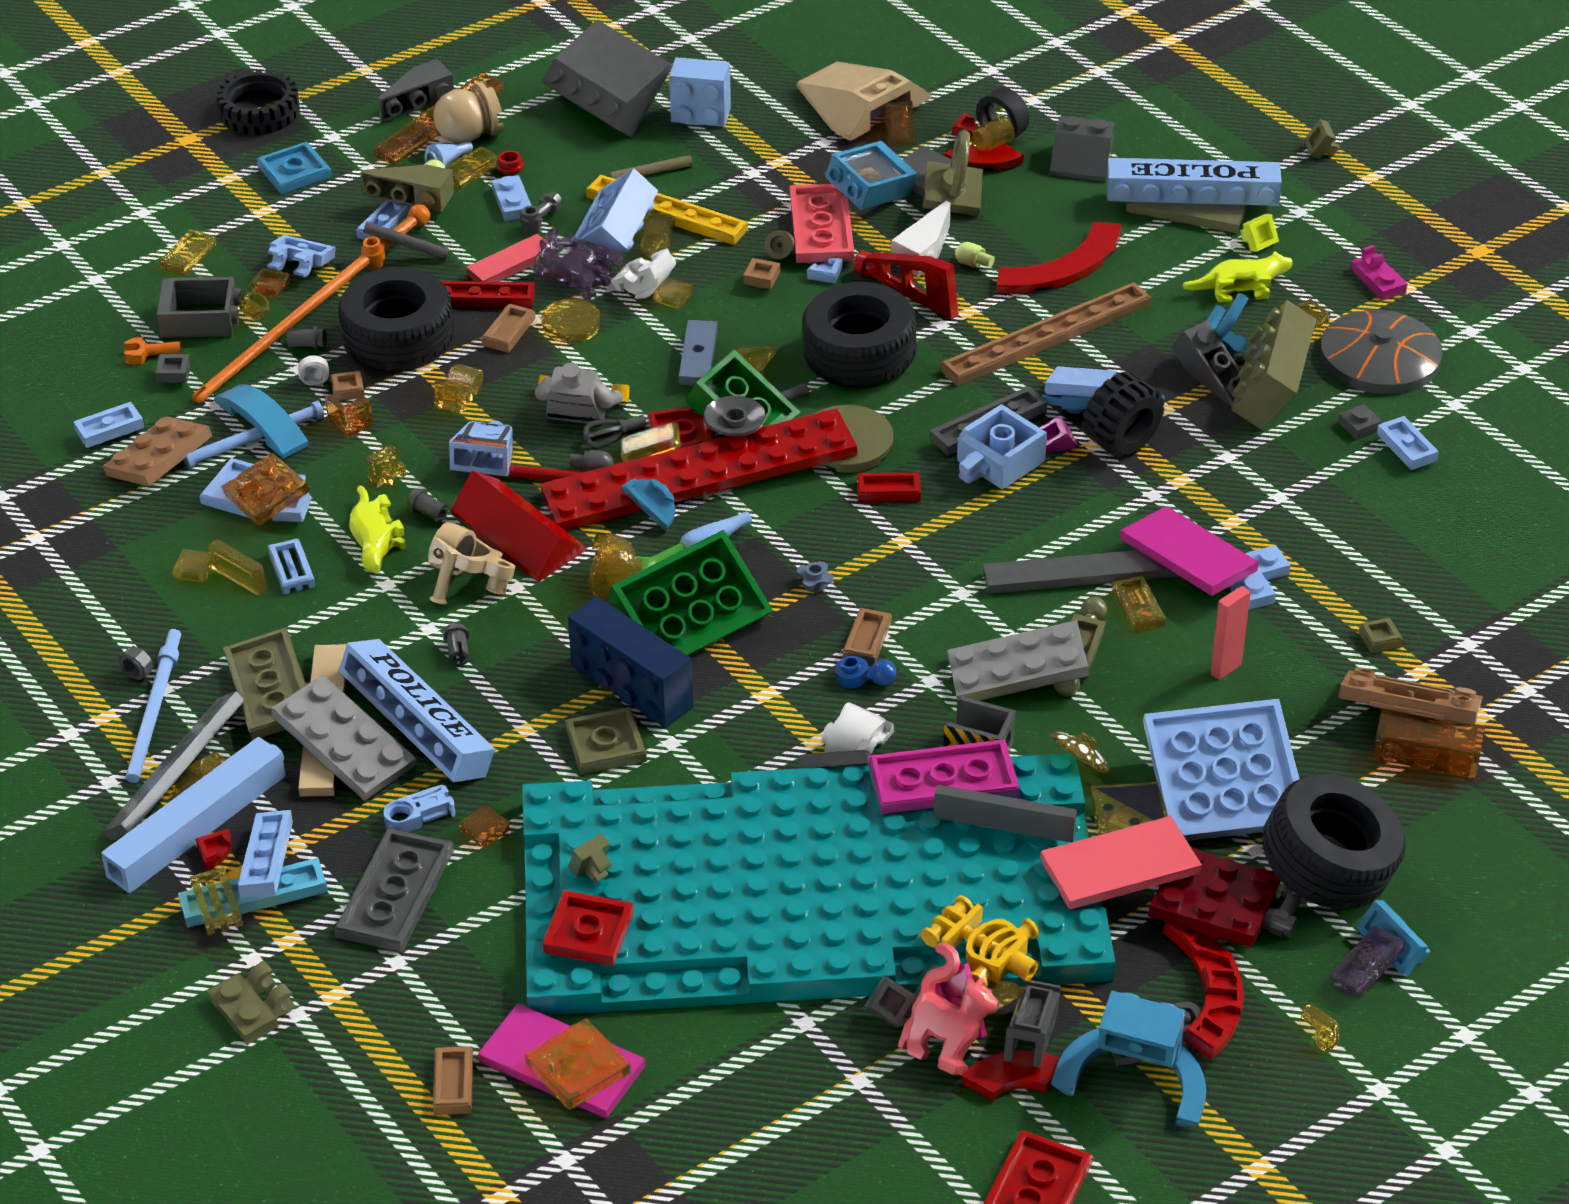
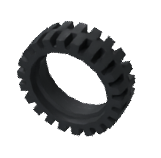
M255 69V73L247 70L244 71L245 75L237 73L234 74V78L228 77L225 79L226 83L222 82L220 88L217 89V107L221 122H223L225 127L229 126V129L232 131L238 129L240 134H244L246 131L249 132V135H255L256 131H260V135L266 134V130H270L272 133L277 132V127L284 129L287 127V123L292 124L300 111L297 85L293 79H290V76L287 74L283 76L280 71H276L273 74L271 69H267L265 73L262 72V69ZM256 95H269L281 99L279 102L263 108H244L235 105L245 98Z

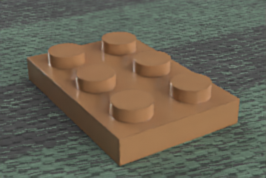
M167 416L156 421L155 425L147 432L137 436L129 446L115 453L113 458L103 465L105 474L108 477L150 486L186 458L189 452L192 453L212 437L210 428L207 425Z

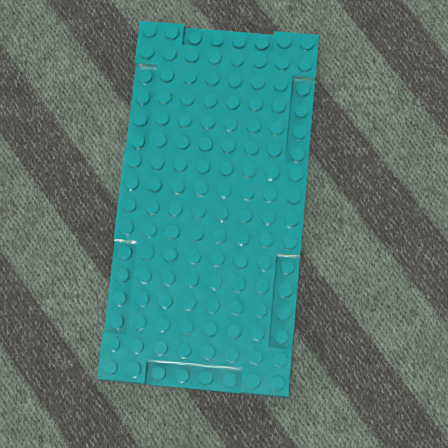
M1076 753L1010 757L1020 788L1019 797L1016 799L1077 809L1073 842L1089 838L1084 814L1085 800ZM869 765L731 772V782L602 790H593L592 780L523 784L528 1008L546 1016L871 996L883 975L914 994L933 964L943 967L946 963L945 958L935 951V947L928 946L922 940L920 932L925 927L930 928L932 926V919L937 915H942L941 912L946 906H953L954 899L958 895L967 897L972 902L973 907L977 903L983 906L981 924L994 919H1004L1016 928H1019L1021 922L1026 918L1031 919L1036 924L1039 936L1036 939H1028L1026 954L1038 962L1037 971L1030 980L1054 985L1114 981L1116 961L1105 907L1102 908V902L1069 910L1040 860L1041 851L1071 842L934 818V808L881 814ZM602 833L610 843L606 855L611 863V867L606 870L608 876L597 883L586 873L576 878L568 868L573 850ZM564 890L634 903V915L614 966L543 953L542 943ZM965 940L955 948L960 958V964L965 963L967 945ZM977 948L975 953L979 955L980 949ZM1009 971L997 983L987 979V988L1023 987L1024 980Z

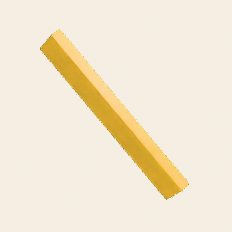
M600 175L586 189V197L595 200L600 189L616 179ZM657 193L653 200L655 205L652 210L645 215V217L731 245H735L748 231V222L660 193Z

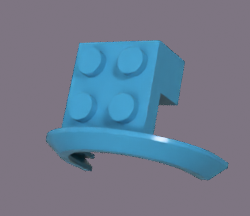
M1112 990L1100 1027L1083 1034L1065 1049L1059 1059L1051 1082L1052 1086L1065 1095L1073 1096L1079 1076L1085 1066L1096 1056L1106 1051H1111L1170 1067L1175 1071L1181 1083L1183 1095L1176 1117V1125L1182 1127L1199 1125L1206 1100V1082L1200 1065L1182 1045L1185 1010L1177 1008L1170 1003H1157L1142 999L1133 993H1120Z

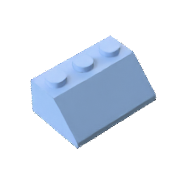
M634 168L606 185L598 192L568 248L574 252L611 259L619 253L624 255L633 246L632 238L643 227L644 222L642 220L644 216L654 207L655 203L653 200L658 190Z

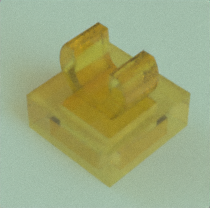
M391 444L366 458L369 483L377 488L384 483L388 485L394 484L393 478L397 475L406 476L405 465L399 461L398 449Z

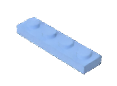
M291 810L256 813L238 882L240 898L253 897L261 899L269 895H276L293 824Z

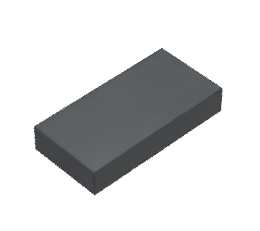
M867 750L803 754L798 756L799 769L869 765V756L873 754Z

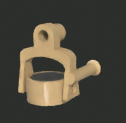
M446 522L437 530L429 548L428 562L431 566L440 569L434 594L429 599L435 603L447 604L446 596L452 575L457 576L463 571L490 575L485 587L486 590L495 594H506L508 581L512 580L516 567L514 564L501 559L503 554L500 551L489 547L476 538L474 531L453 522Z

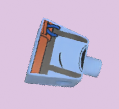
M491 421L490 423L468 422L449 442L450 470L464 472L474 470L483 474L508 476L513 453L512 427L510 425H503L499 421Z

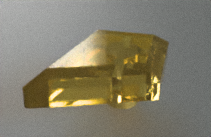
M777 345L741 347L735 350L760 373L777 353Z

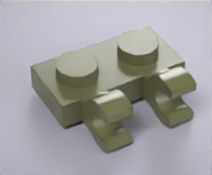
M261 962L254 966L245 979L240 973H237L207 991L209 1000L246 1045L279 1027L277 1017L285 1015L295 1008V1004L289 999L292 996V992L285 984L276 986V982L270 976L273 974V970L266 962ZM273 989L265 1001H262L258 996Z

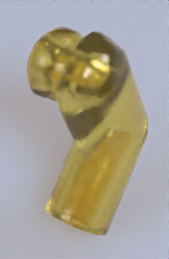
M1308 1004L1302 1011L1301 1018L1315 1028L1314 1040L1316 1046L1321 1050L1333 1049L1339 1042L1338 1022L1314 1004Z

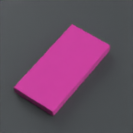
M1167 506L1120 530V539L1211 596L1258 571L1257 560Z
M1005 739L869 756V768L881 814L934 808V793L937 784L1011 798L1019 797L1020 788Z
M517 1003L478 1053V1062L607 1119L645 1068V1058Z

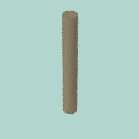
M691 155L613 171L609 175L610 178L617 179L634 168L644 177L693 166Z

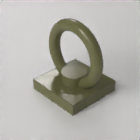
M961 130L957 134L951 164L927 161L924 178L923 208L934 210L943 202L948 201L951 203L950 212L979 217L983 169L967 167L970 150V134L967 130Z

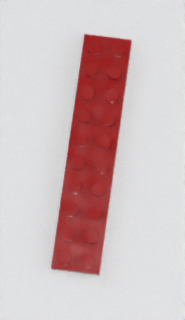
M835 408L763 426L756 432L745 436H725L555 479L541 483L540 486L542 496L553 522L566 531L643 511L621 490V486L631 479H655L664 484L673 495L674 502L701 496L704 491H706V494L853 457L858 455L857 444L838 409Z

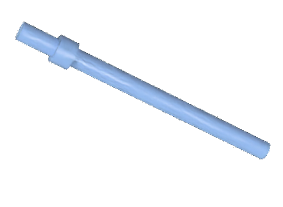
M176 629L169 630L165 645L160 648L158 653V669L125 777L131 783H136L140 779L170 672L177 664L179 657L177 648L181 632Z

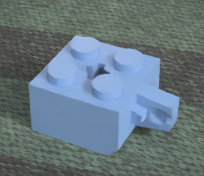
M1004 405L997 406L963 428L960 433L957 447V461L960 462L959 478L968 484L983 477L1003 490L1045 462L1047 432Z

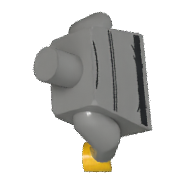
M566 363L563 367H555L552 377L540 375L538 386L535 389V396L540 401L547 400L546 419L587 424L591 421L605 419L607 408H611L621 402H629L630 386L613 384L610 390L601 382L597 372L580 369L576 363Z

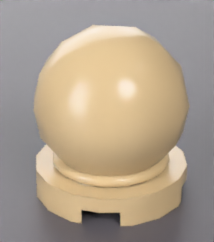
M486 80L472 84L471 91L454 89L442 95L437 101L433 112L434 124L444 139L455 144H461L479 138L483 131L489 137L502 133L504 124H498L497 114L502 112L501 106L493 87L486 88Z

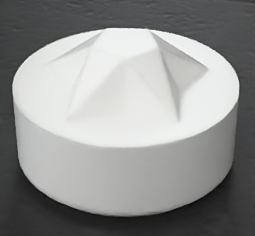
M320 356L305 357L298 365L299 378L306 385L316 386L323 384L329 377L327 361Z

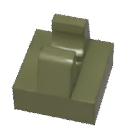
M1322 119L1317 122L1304 139L1310 156L1320 159L1323 154L1334 156L1340 148V145L1334 143L1337 138L1334 136L1330 124Z
M601 833L573 850L568 868L576 878L586 873L597 883L608 876L606 870L611 867V863L606 856L610 846L609 841Z

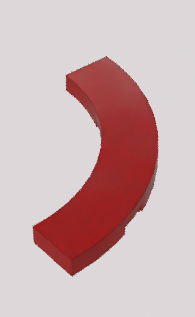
M1093 222L1091 231L1084 242L1069 254L1054 261L1027 267H999L996 293H1032L1034 288L1050 286L1051 289H1055L1084 278L1104 264V260L1110 254H1113L1120 239L1122 224Z
M1167 922L1162 933L1176 943L1190 958L1200 975L1204 988V1007L1195 1021L1184 1030L1182 1040L1212 1060L1229 1043L1238 1025L1244 996L1240 972L1230 951L1224 950L1217 941V937Z

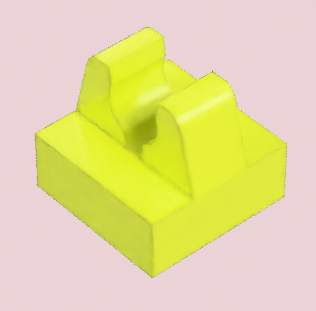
M1264 214L1244 223V229L1240 230L1242 241L1248 243L1250 251H1259L1279 242L1272 214Z

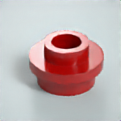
M504 151L499 154L496 161V169L507 176L516 175L524 168V160L516 151Z

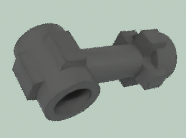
M548 192L539 199L538 207L526 206L522 209L520 223L524 233H538L542 227L541 218L546 214L552 215L561 208L562 199L559 194Z
M1284 885L1281 896L1285 900L1280 909H1268L1264 918L1263 928L1274 935L1291 938L1298 922V918L1293 916L1299 903L1306 905L1308 901Z

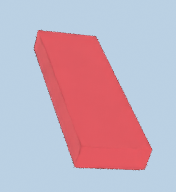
M535 234L467 266V275L474 281L499 282L554 256V247L541 236Z
M1243 586L1218 601L1211 663V675L1218 680L1242 665L1251 594Z

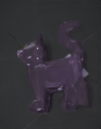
M550 229L545 236L546 242L540 240L539 243L541 251L536 255L535 264L532 268L536 275L544 278L554 277L563 285L582 291L583 298L587 301L596 296V291L591 285L596 277L600 279L602 286L607 287L611 284L610 281L613 279L611 267L613 265L618 267L623 265V255L621 253L575 237L557 238L560 229ZM552 248L572 250L564 257H559Z

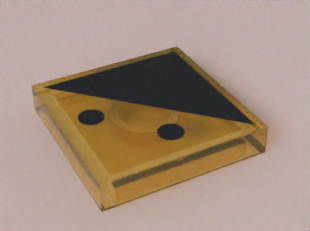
M1157 782L1090 786V798L1098 835L1168 817Z

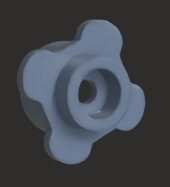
M814 562L797 568V575L802 577V585L808 591L820 592L833 582V575L828 573V565L825 562Z

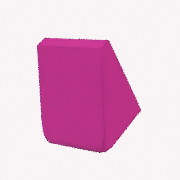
M1060 415L1040 427V429L1047 432L1046 453L1078 447L1070 428Z

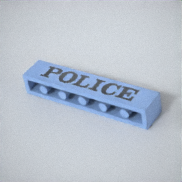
M1108 158L1107 201L1279 206L1282 184L1280 162Z
M380 639L347 643L339 672L453 782L486 777L495 748Z

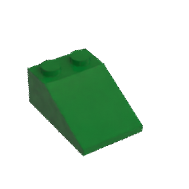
M735 349L695 383L685 400L695 411L704 416L707 405L715 399L725 396L751 398L760 403L765 409L766 420L763 426L792 420L800 413L792 403Z

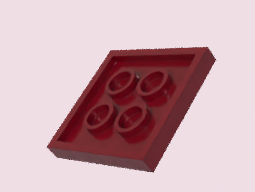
M1191 848L1202 864L1201 874L1161 884L1149 906L1148 917L1252 948L1263 926L1265 915L1268 909L1272 907L1282 882L1275 873L1269 870L1255 868L1238 863L1232 859L1217 857Z

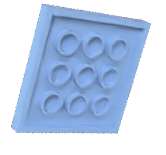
M1279 699L1144 714L1143 724L1164 816H1171L1186 841L1263 832L1270 813L1286 787L1299 780Z

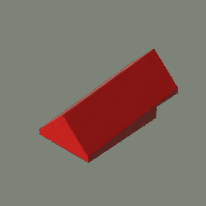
M474 470L471 471L451 508L452 515L473 528L476 538L489 547L500 551L505 560L514 564L538 582L586 551L585 546L499 479Z

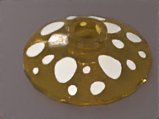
M1083 731L1080 732L1078 737L1063 732H1052L1050 734L1054 742L1080 761L1103 773H1108L1110 770L1105 759L1095 749L1099 742Z

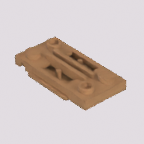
M1355 668L1354 671L1349 670L1340 685L1338 696L1340 699L1471 725L1476 723L1483 696L1476 695V691L1469 688L1458 687L1453 691L1447 688L1374 675L1375 672L1367 668Z

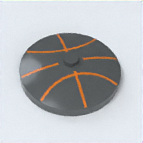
M1386 310L1357 311L1336 319L1324 331L1320 348L1322 363L1332 376L1352 388L1376 394H1399L1425 386L1439 372L1443 353L1439 338L1428 326L1410 316Z

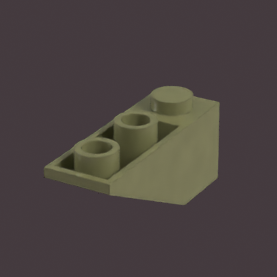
M431 165L367 169L360 172L362 196L410 206L420 204L429 210L442 212L454 194L453 170Z

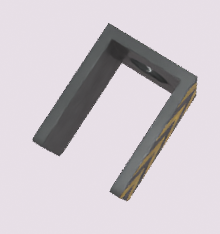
M960 696L957 700L956 724L947 722L944 726L943 747L1005 739L1008 751H1010L1014 743L1016 711Z

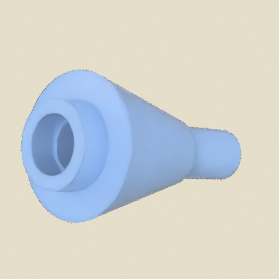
M469 141L457 145L430 144L425 151V161L428 162L429 160L436 159L441 161L446 167L460 155L472 152L473 146Z

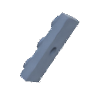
M688 320L679 371L680 385L693 387L700 378L712 369L718 321Z

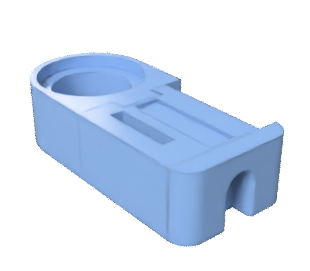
M438 785L394 800L384 808L386 829L411 832L423 828L422 823L448 814L454 817V800L448 795L445 785ZM397 813L409 815L408 818L402 821L391 819Z

